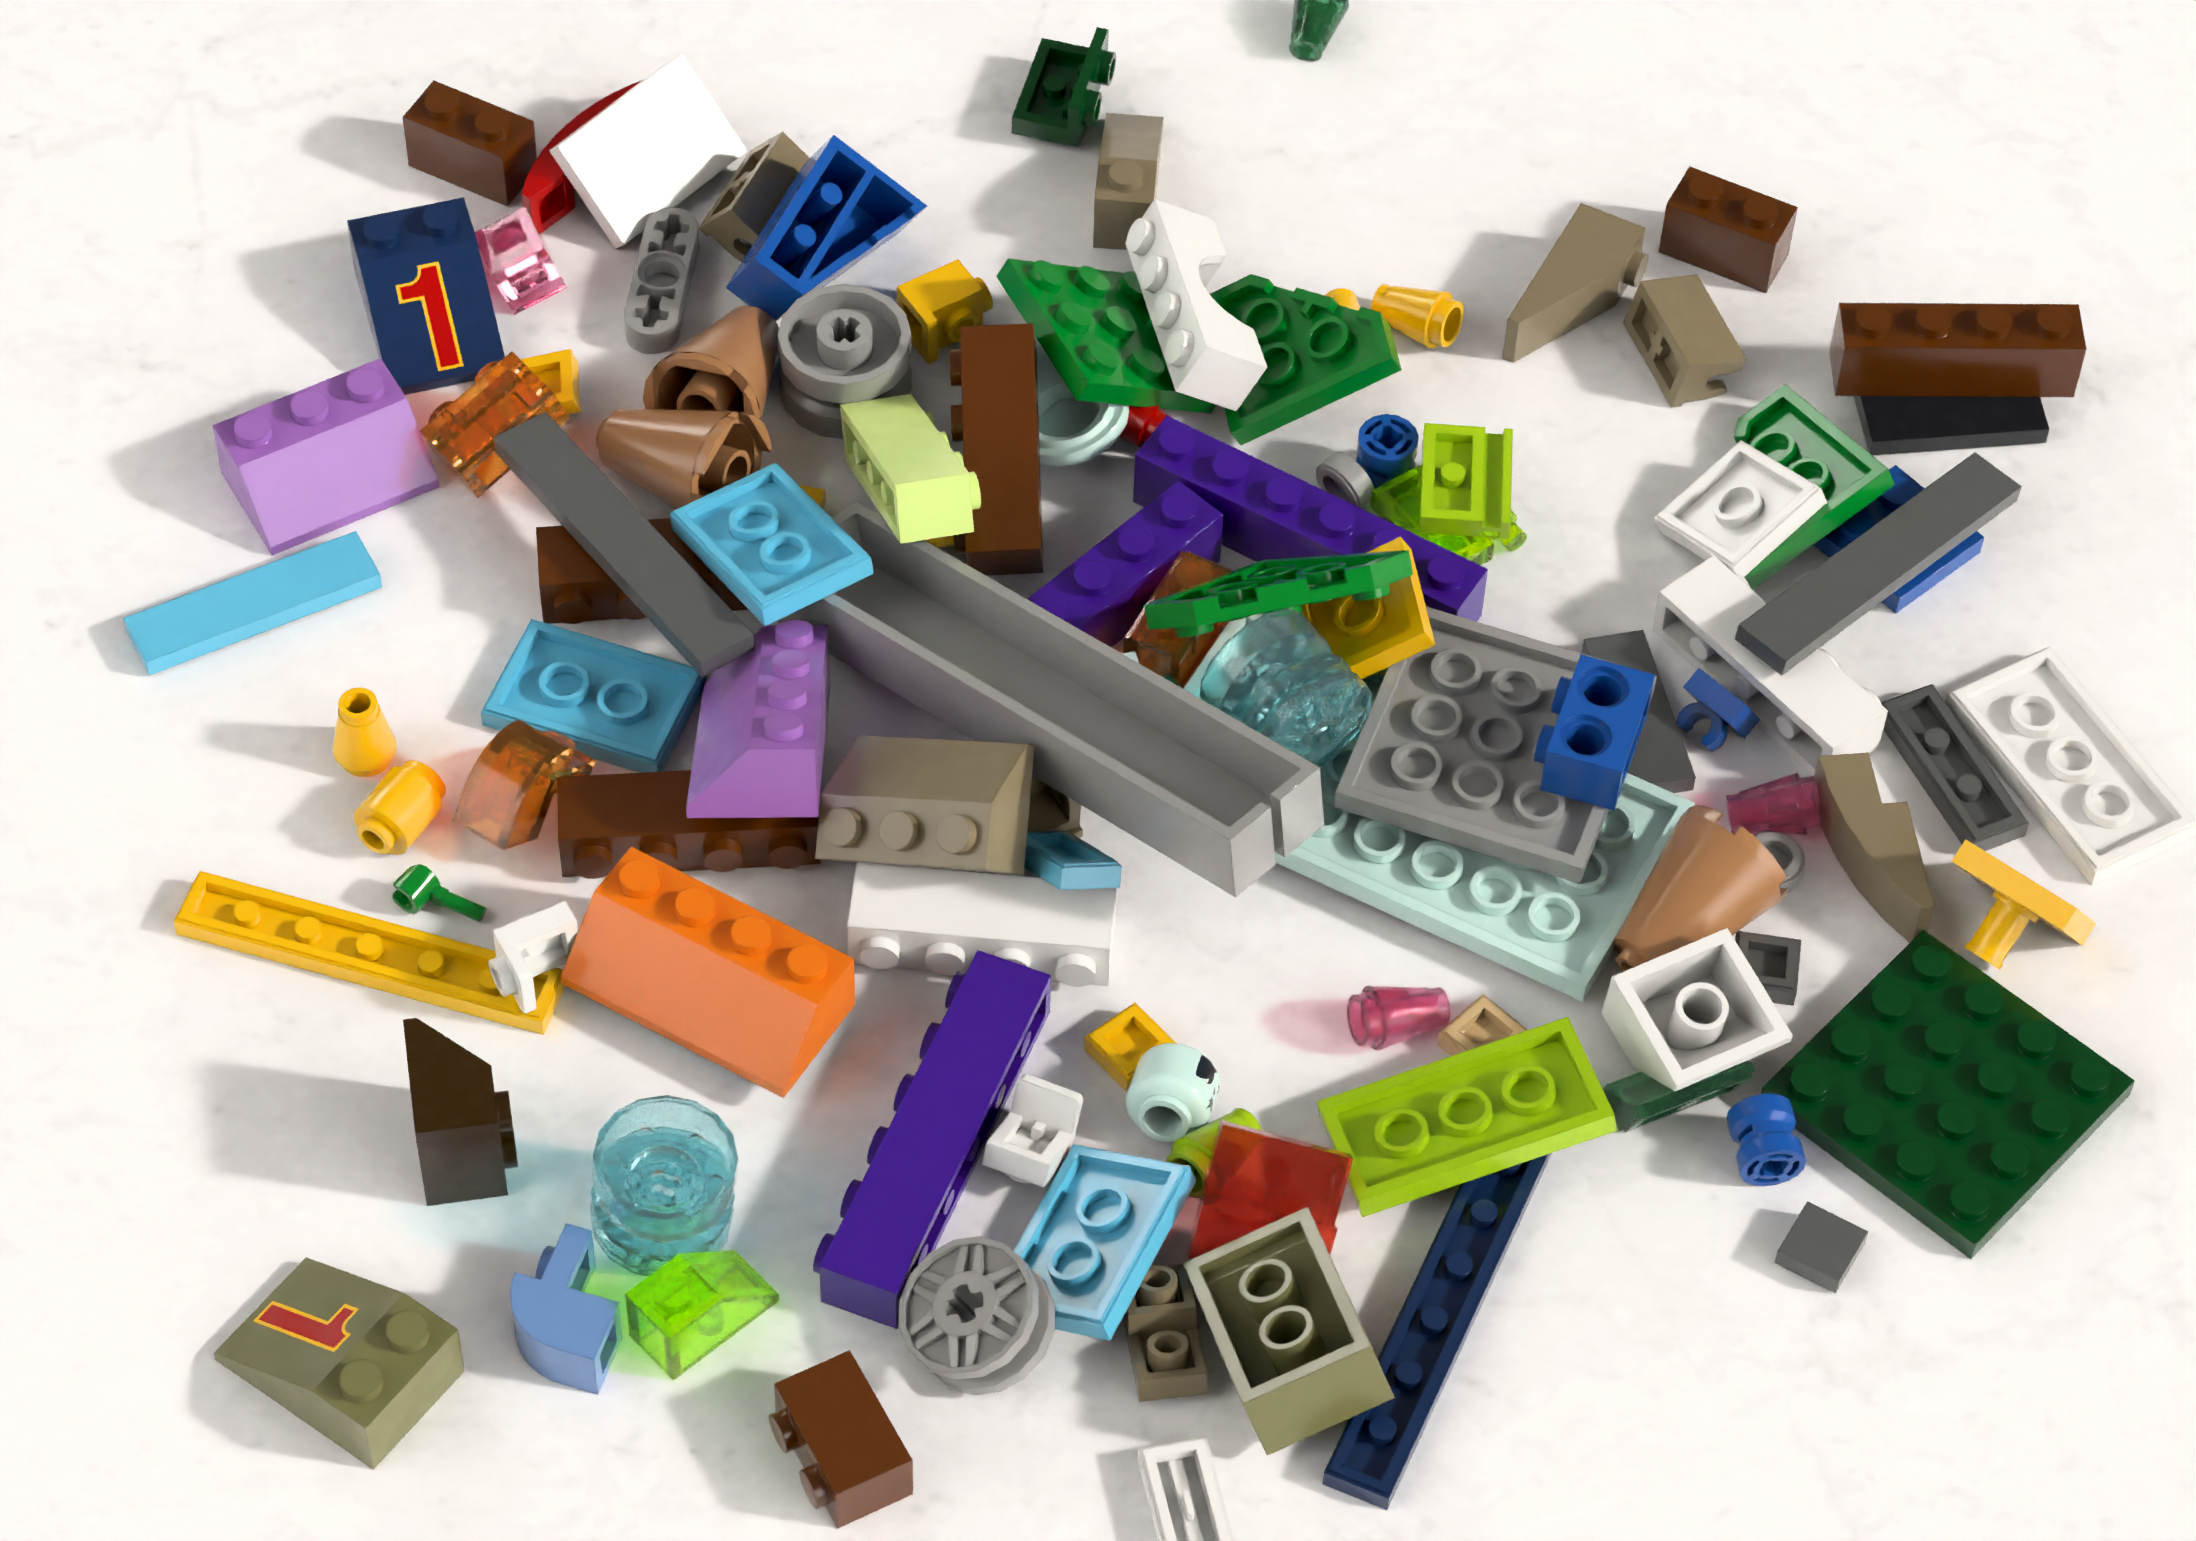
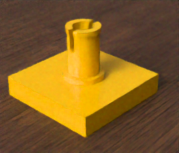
M1401 536L1367 552L1409 550L1413 575L1389 584L1390 594L1364 601H1354L1352 595L1326 602L1301 605L1302 612L1296 614L1312 685L1323 697L1435 646L1412 550Z
M1966 839L1951 861L1972 878L1994 891L1992 896L1997 899L1964 948L1999 970L2003 966L2004 959L2030 920L2036 923L2040 919L2080 945L2084 944L2096 923L2070 903Z

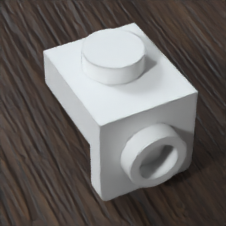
M566 900L546 909L531 910L522 915L517 921L493 930L496 958L488 961L492 978L503 997L511 994L514 996L523 1014L537 1009L533 977L566 964L577 936V919Z
M1024 1074L1017 1082L1011 1112L986 1143L982 1165L1003 1172L1014 1181L1033 1183L1044 1188L1063 1163L1074 1143L1083 1104V1096L1065 1087L1029 1074Z

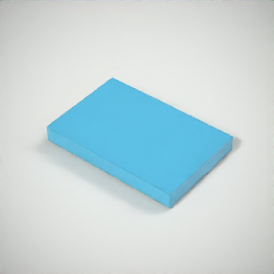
M773 463L669 513L672 530L764 626L874 574L871 557L777 463Z
M531 619L481 711L482 725L638 773L662 772L703 691L706 675L701 677L692 666Z
M1072 1145L1014 1249V1252L1046 1282L1055 1303L1056 1330L1108 1341L1111 1340L1196 1183L1190 1166L1081 1145Z

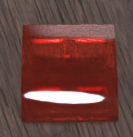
M1220 1120L1199 1199L1187 1259L1191 1260L1306 1207L1309 1208L1327 1250L1331 1254L1338 1230L1335 1222L1353 1157L1351 1154Z

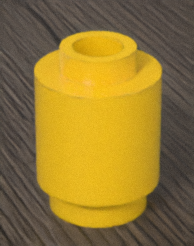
M408 760L402 766L391 768L354 812V821L360 840L369 849L379 854H404L442 809L441 799L446 794L444 782L433 769L419 761Z

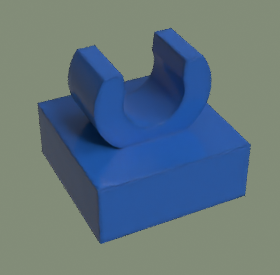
M1700 668L1695 671L1683 686L1697 702L1685 706L1679 712L1676 723L1688 733L1697 721L1710 719L1711 728L1704 735L1700 743L1711 752L1719 749L1726 741L1728 726L1745 739L1761 720L1744 702Z

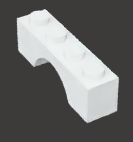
M1154 199L1143 217L1137 219L1130 227L1125 244L1175 391L1237 411L1266 370L1267 365L1254 329L1225 311L1205 289L1227 256L1215 221L1209 217Z

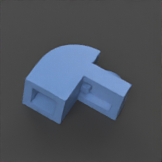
M566 1223L556 1247L548 1245L543 1250L538 1262L535 1278L514 1273L510 1287V1300L515 1337L523 1358L537 1373L551 1381L598 1395L623 1338L620 1306L617 1301L585 1293L596 1267L592 1230Z

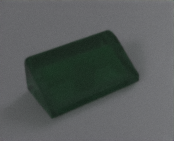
M1747 1060L1677 1091L1671 1090L1643 1072H1638L1607 1084L1603 1091L1615 1114L1619 1132L1624 1130L1626 1133L1735 1091L1752 1078V1074L1756 1071L1752 1062Z

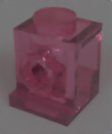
M525 206L475 232L478 247L490 274L514 315L567 288L541 233Z

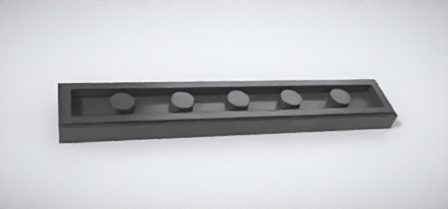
M546 411L493 437L495 453L701 677L755 649L754 634Z
M1974 452L1738 625L1735 640L1781 676L2014 504L2018 499L2022 486Z

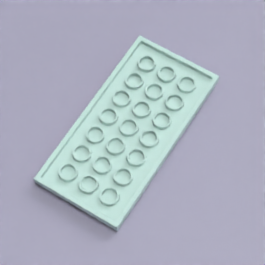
M1264 613L1229 621L1183 689L1320 767L1324 826L1286 857L1275 852V862L1583 1002L1615 948L1613 942L1678 820L1689 807L1695 805V802L1627 773L1615 811L1609 809L1580 884L1334 808L1335 791L1388 668L1323 697L1312 685L1300 629L1278 619H1265Z

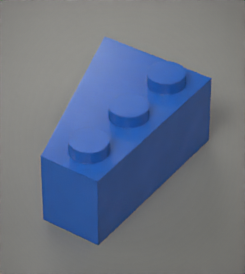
M833 135L804 163L727 284L726 289L749 306L757 307L767 312L777 321L782 318L783 314L798 298L818 288L825 287L895 237L927 205Z

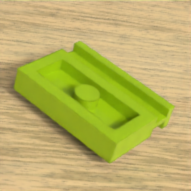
M1424 423L1419 533L1481 537V531L1499 532V538H1509L1513 429L1504 428L1503 434L1485 433V427Z

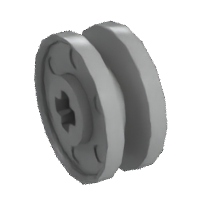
M981 1236L956 1239L930 1252L909 1275L899 1300V1329L908 1351L949 1388L971 1395L996 1393L1025 1379L1045 1357L1055 1332V1303L1046 1282L1005 1243Z

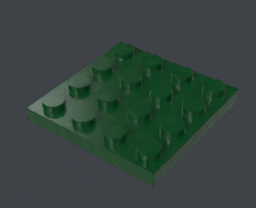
M1923 929L1762 1087L1761 1094H1778L1788 1098L1793 1107L1796 1119L1795 1129L1969 1259H1972L2129 1097L2135 1080Z

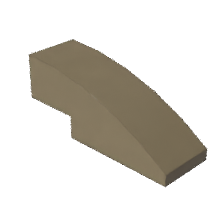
M1869 752L1819 756L1810 796L1821 829L1837 861L1857 890L1876 912L1910 943L1923 929L1928 932L1934 903L1908 803L1882 804Z

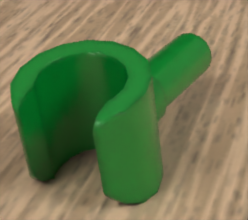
M422 864L409 867L393 883V886L397 889L392 895L393 901L410 914H416L429 900L440 907L443 906L478 922L482 921L486 913V907L449 892V889L442 887L436 875L427 866Z

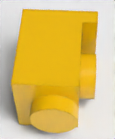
M959 259L897 286V305L906 313L911 330V344L927 364L938 360V349L954 342H960V327L983 326V313L993 308L992 296L985 282L979 277L973 278Z

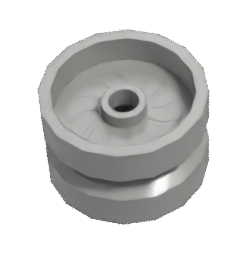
M840 284L821 287L798 298L783 314L778 331V355L781 362L779 369L780 392L785 410L799 426L823 437L843 439L841 404L911 394V330L906 313L891 297L870 287Z

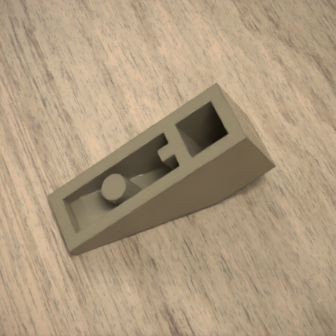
M1106 113L1094 199L1093 248L1127 250L1125 242L1130 227L1137 219L1143 217L1153 200L1156 199L1164 117Z
M1580 203L1508 317L1502 359L1514 363L1615 307L1628 285L1636 288L1644 275L1649 259L1648 254L1642 252L1645 227Z

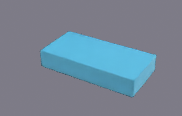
M1069 831L1027 832L1024 867L1059 890L1120 888L1122 865Z

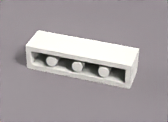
M1713 555L1659 591L1652 630L1696 670L1700 668L1744 702L1761 719L1757 725L1811 775L1814 776L1819 756L1869 752L1870 755L1879 749L1888 710L1882 706L1878 697L1871 690L1861 687L1846 674L1826 650L1817 649L1781 676L1735 640L1738 625L1767 604L1765 600L1751 589L1749 583L1741 574L1735 575Z
M857 862L847 925L848 956L854 958V964L866 965L873 969L885 970L896 967L930 970L940 975H954L957 971L966 973L977 950L1050 974L1051 981L1062 982L1069 986L1082 987L1089 984L1109 986L1117 888L1059 890L1044 879L1036 877Z

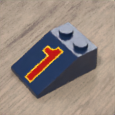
M464 197L347 220L354 271L377 353L404 395L508 374L483 263Z

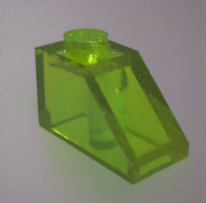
M735 1250L681 1253L625 1293L629 1336L674 1381L779 1302V1294Z

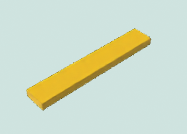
M199 871L174 919L176 934L542 1035H544L566 987L561 984L563 969L554 968L533 977L537 1009L523 1014L514 996L511 994L503 997L494 983L488 965L489 960L496 958L494 950Z

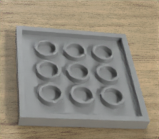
M1426 607L1435 646L1388 667L1335 791L1334 808L1580 884L1609 809L1540 790L1544 764L1535 762L1534 754L1543 725L1547 724L1554 727L1556 725L1559 715L1551 713V707L1561 676L1573 677L1580 654L1582 653ZM1655 676L1651 698L1654 693L1657 676Z

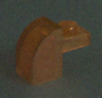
M518 719L504 727L488 743L478 757L466 780L452 821L502 850L538 839L553 795L557 793V777L591 775L596 760L576 750L575 742L569 737L553 731L540 732Z

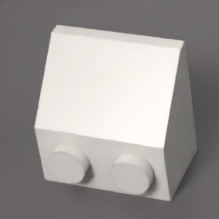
M1728 928L1612 976L1601 1011L1631 1065L1673 1091L1680 1090L1789 1043L1793 1037Z

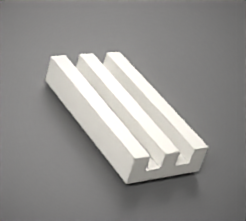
M1207 1436L1138 1449V1464L1158 1541H1177L1157 1463L1167 1462L1187 1541H1204L1182 1458L1194 1456L1216 1541H1234Z

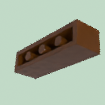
M1839 303L1829 354L1835 396L2074 397L2086 353V343L2079 304Z
M1034 324L960 327L961 349L949 350L951 386L962 387V405H951V433L953 442H963L964 467L968 472H975L981 493L980 509L972 510L974 532L954 535L955 555H966L968 566L984 575L1044 573L1037 348Z
M670 518L648 519L649 523L732 611L749 610L672 530ZM562 525L536 527L539 589L544 623L578 624L584 621L625 618L639 620L646 618L641 610Z
M691 770L557 777L558 843L562 877L602 878L610 873L631 846L679 871L712 870L716 872H729L737 868L756 867L792 869L801 865L821 864L820 859H815L819 813L818 817L687 818L686 804Z

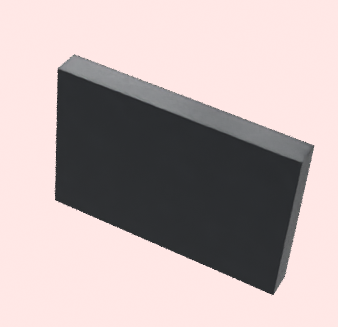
M1854 396L1868 452L1871 455L2046 443L2049 433V426L2040 397Z

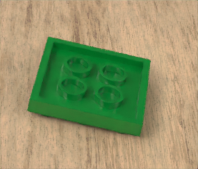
M1016 259L1006 260L996 277L1025 322L1034 324L1036 339L1076 400L1138 407L1160 405L1159 409L1209 414L1217 406L1215 404L1175 391L1135 272L1128 271L1122 273L1098 270L1089 266L1057 265L1042 260L1036 262Z

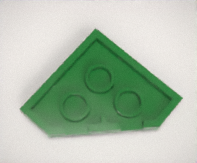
M1253 274L1210 293L1211 297L1225 311L1254 329L1267 365L1266 370L1237 411L1224 407L1230 434L1240 445L1246 444L1402 370L1390 324L1378 311L1360 307L1359 311L1338 305L1331 297L1297 287L1294 291L1274 286L1269 279Z
M1786 384L1738 418L1734 439L1736 443L1742 440L1820 487L1827 503L1744 577L1751 589L1756 588L1895 485L1889 469Z
M1409 550L1261 560L1144 604L1149 630L1175 628L1177 637H1192L1213 631V623L1239 620L1256 614L1264 613L1265 619H1278L1301 613V605L1326 602L1343 596L1352 595L1354 601L1380 598L1390 594L1389 584L1413 575Z

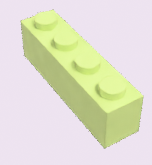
M912 394L840 405L845 462L900 544L974 532L972 510L980 509L981 493L975 472H968L964 467L961 453L959 451L953 452L950 448L946 433L937 430L931 412H924Z

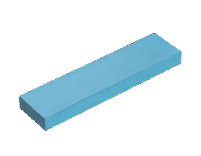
M354 531L123 619L126 632L150 676L382 588L381 576L359 535Z

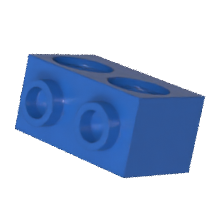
M1580 654L1573 677L1561 676L1551 707V713L1559 715L1555 727L1544 724L1539 735L1534 761L1544 764L1540 790L1615 811L1648 715L1655 679L1654 674Z

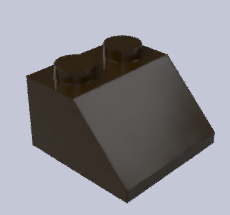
M418 1018L403 1019L415 1136L427 1206L507 1196L505 1169L518 1167L509 1091L495 1092L492 1067L489 1063Z

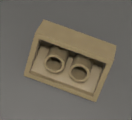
M859 735L821 793L815 859L854 865L857 862L979 873L1024 875L1035 745Z

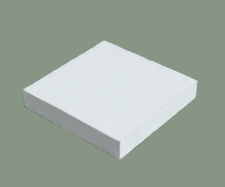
M1741 440L1656 515L1654 520L1662 534L1700 558L1707 560L1714 555L1735 575L1741 574L1745 577L1822 508L1827 501L1820 487Z

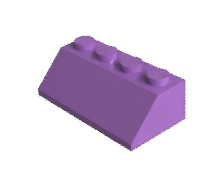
M788 620L778 625L763 626L754 635V650L718 668L704 681L686 804L687 818L818 817L830 700L828 625H811L802 620Z

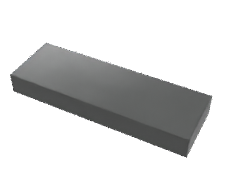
M1644 630L1583 639L1582 654L1657 676L1648 715L1628 773L1672 793L1693 790L1696 776Z
M1933 684L1881 702L1882 706L1888 710L1883 730L1961 844L1966 839L1982 850L1987 851L2026 835L2029 822Z

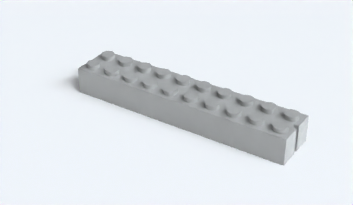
M857 501L832 519L871 557L874 574L777 620V623L788 620H802L811 625H828L829 654L974 741L1035 745L1032 776L1235 898L1276 865L1275 852L1286 857L1324 826L1320 767L927 541L922 540L900 544L883 517Z

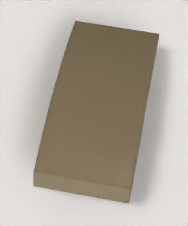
M1183 1264L1168 1266L1152 1265L1124 1314L1127 1341L1139 1402L1208 1394V1373L1197 1331L1196 1303Z

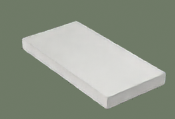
M2051 646L1948 692L1945 703L1963 729L2091 885L2195 836L2196 819Z

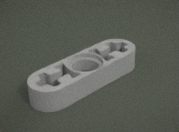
M676 207L663 208L654 212L646 221L624 311L626 340L638 352L645 354L665 352L672 348L679 338L699 252L698 222L695 216L687 210ZM670 234H677L673 244V252L665 251L664 241L669 239ZM658 273H668L678 279L668 287H655L647 282L649 277ZM651 308L659 310L660 320L656 321L654 327H647L651 317Z

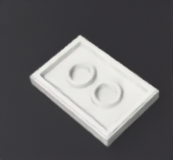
M680 54L673 57L549 151L613 246L618 248L640 234L645 228L647 219L654 212L663 208L675 207L747 150L685 56Z

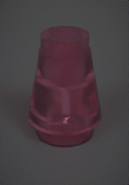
M1796 772L1740 791L1738 794L1726 795L1731 833H1735L1742 826L1750 833L1778 832L1782 834L1807 835L1808 828L1822 826L1821 807L1815 776L1799 778V774Z
M1365 986L1360 994L1350 996L1347 1004V1020L1352 1038L1358 1046H1371L1374 1050L1380 1051L1434 1030L1436 1027L1448 1025L1450 1005L1448 997L1441 987Z

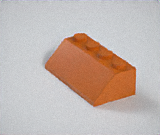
M632 846L594 891L561 974V984L782 1098L790 1091L855 1006L854 958Z

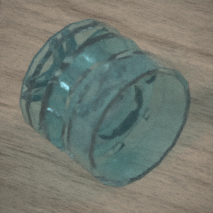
M1290 609L1267 613L1245 625L1227 640L1210 661L1200 685V698L1320 768L1347 747L1361 730L1371 710L1372 693L1366 683L1357 673L1351 671L1347 662L1341 656L1332 654V649L1325 638L1301 612Z
M664 1095L638 1099L616 1111L601 1128L593 1152V1187L591 1190L590 1218L594 1238L610 1260L633 1274L659 1279L688 1275L712 1262L727 1243L733 1220L738 1154L733 1134L718 1114L694 1100Z

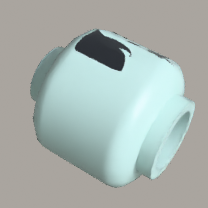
M1175 1043L1154 1046L1140 1057L1126 1095L1127 1114L1134 1125L1150 1138L1161 1142H1175L1177 1139L1208 1123L1220 1088L1218 1071L1208 1057L1190 1046Z

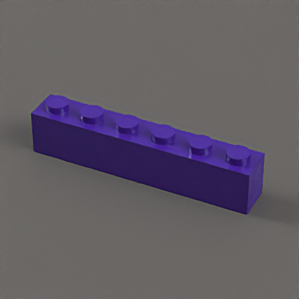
M1166 415L1135 454L1134 503L1145 507L1179 480L1223 514L1221 545L1258 562L1269 559L1367 553L1401 536L1412 550L1426 607L1476 622L1482 616L1488 573L1487 568Z
M977 950L966 973L956 972L948 988L945 1000V1008L948 1010L941 1024L932 1022L924 1035L919 1053V1058L922 1062L915 1076L907 1073L900 1082L893 1105V1110L896 1114L889 1128L880 1126L873 1136L867 1155V1164L870 1166L863 1180L853 1179L846 1190L840 1209V1217L843 1220L836 1234L826 1233L818 1246L813 1262V1271L820 1274L821 1302L897 1329L899 1325V1300L909 1275L930 1252L935 1250L1050 1013L1051 999L1050 974Z

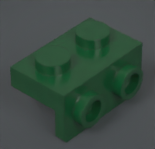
M1097 27L1090 47L1045 38L1041 39L1012 116V134L1079 147L1086 125L1095 126L1097 123L1102 102V93L1099 92L1101 85L1110 86L1116 66V52L1108 51L1109 29Z

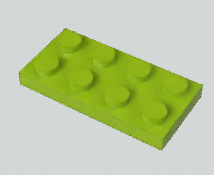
M1569 1017L1316 1101L1321 1122L1362 1217L1617 1131L1615 1114Z

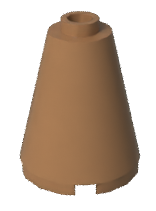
M740 306L733 309L656 364L645 381L643 393L645 409L742 411L756 415L761 420L778 355V324L767 312L757 307Z
M621 408L614 411L609 418H606L601 423L596 436L599 456L606 467L675 510L759 471L762 451L771 453V439L766 424L756 415L742 411Z
M1701 805L1689 807L1678 820L1613 942L1619 954L1615 959L1619 968L1624 972L1728 928L1731 935H1734L1777 905L1787 894L1788 889L1779 888L1785 881L1786 876L1771 852L1744 827L1740 826L1732 834L1716 824L1724 815L1721 812Z

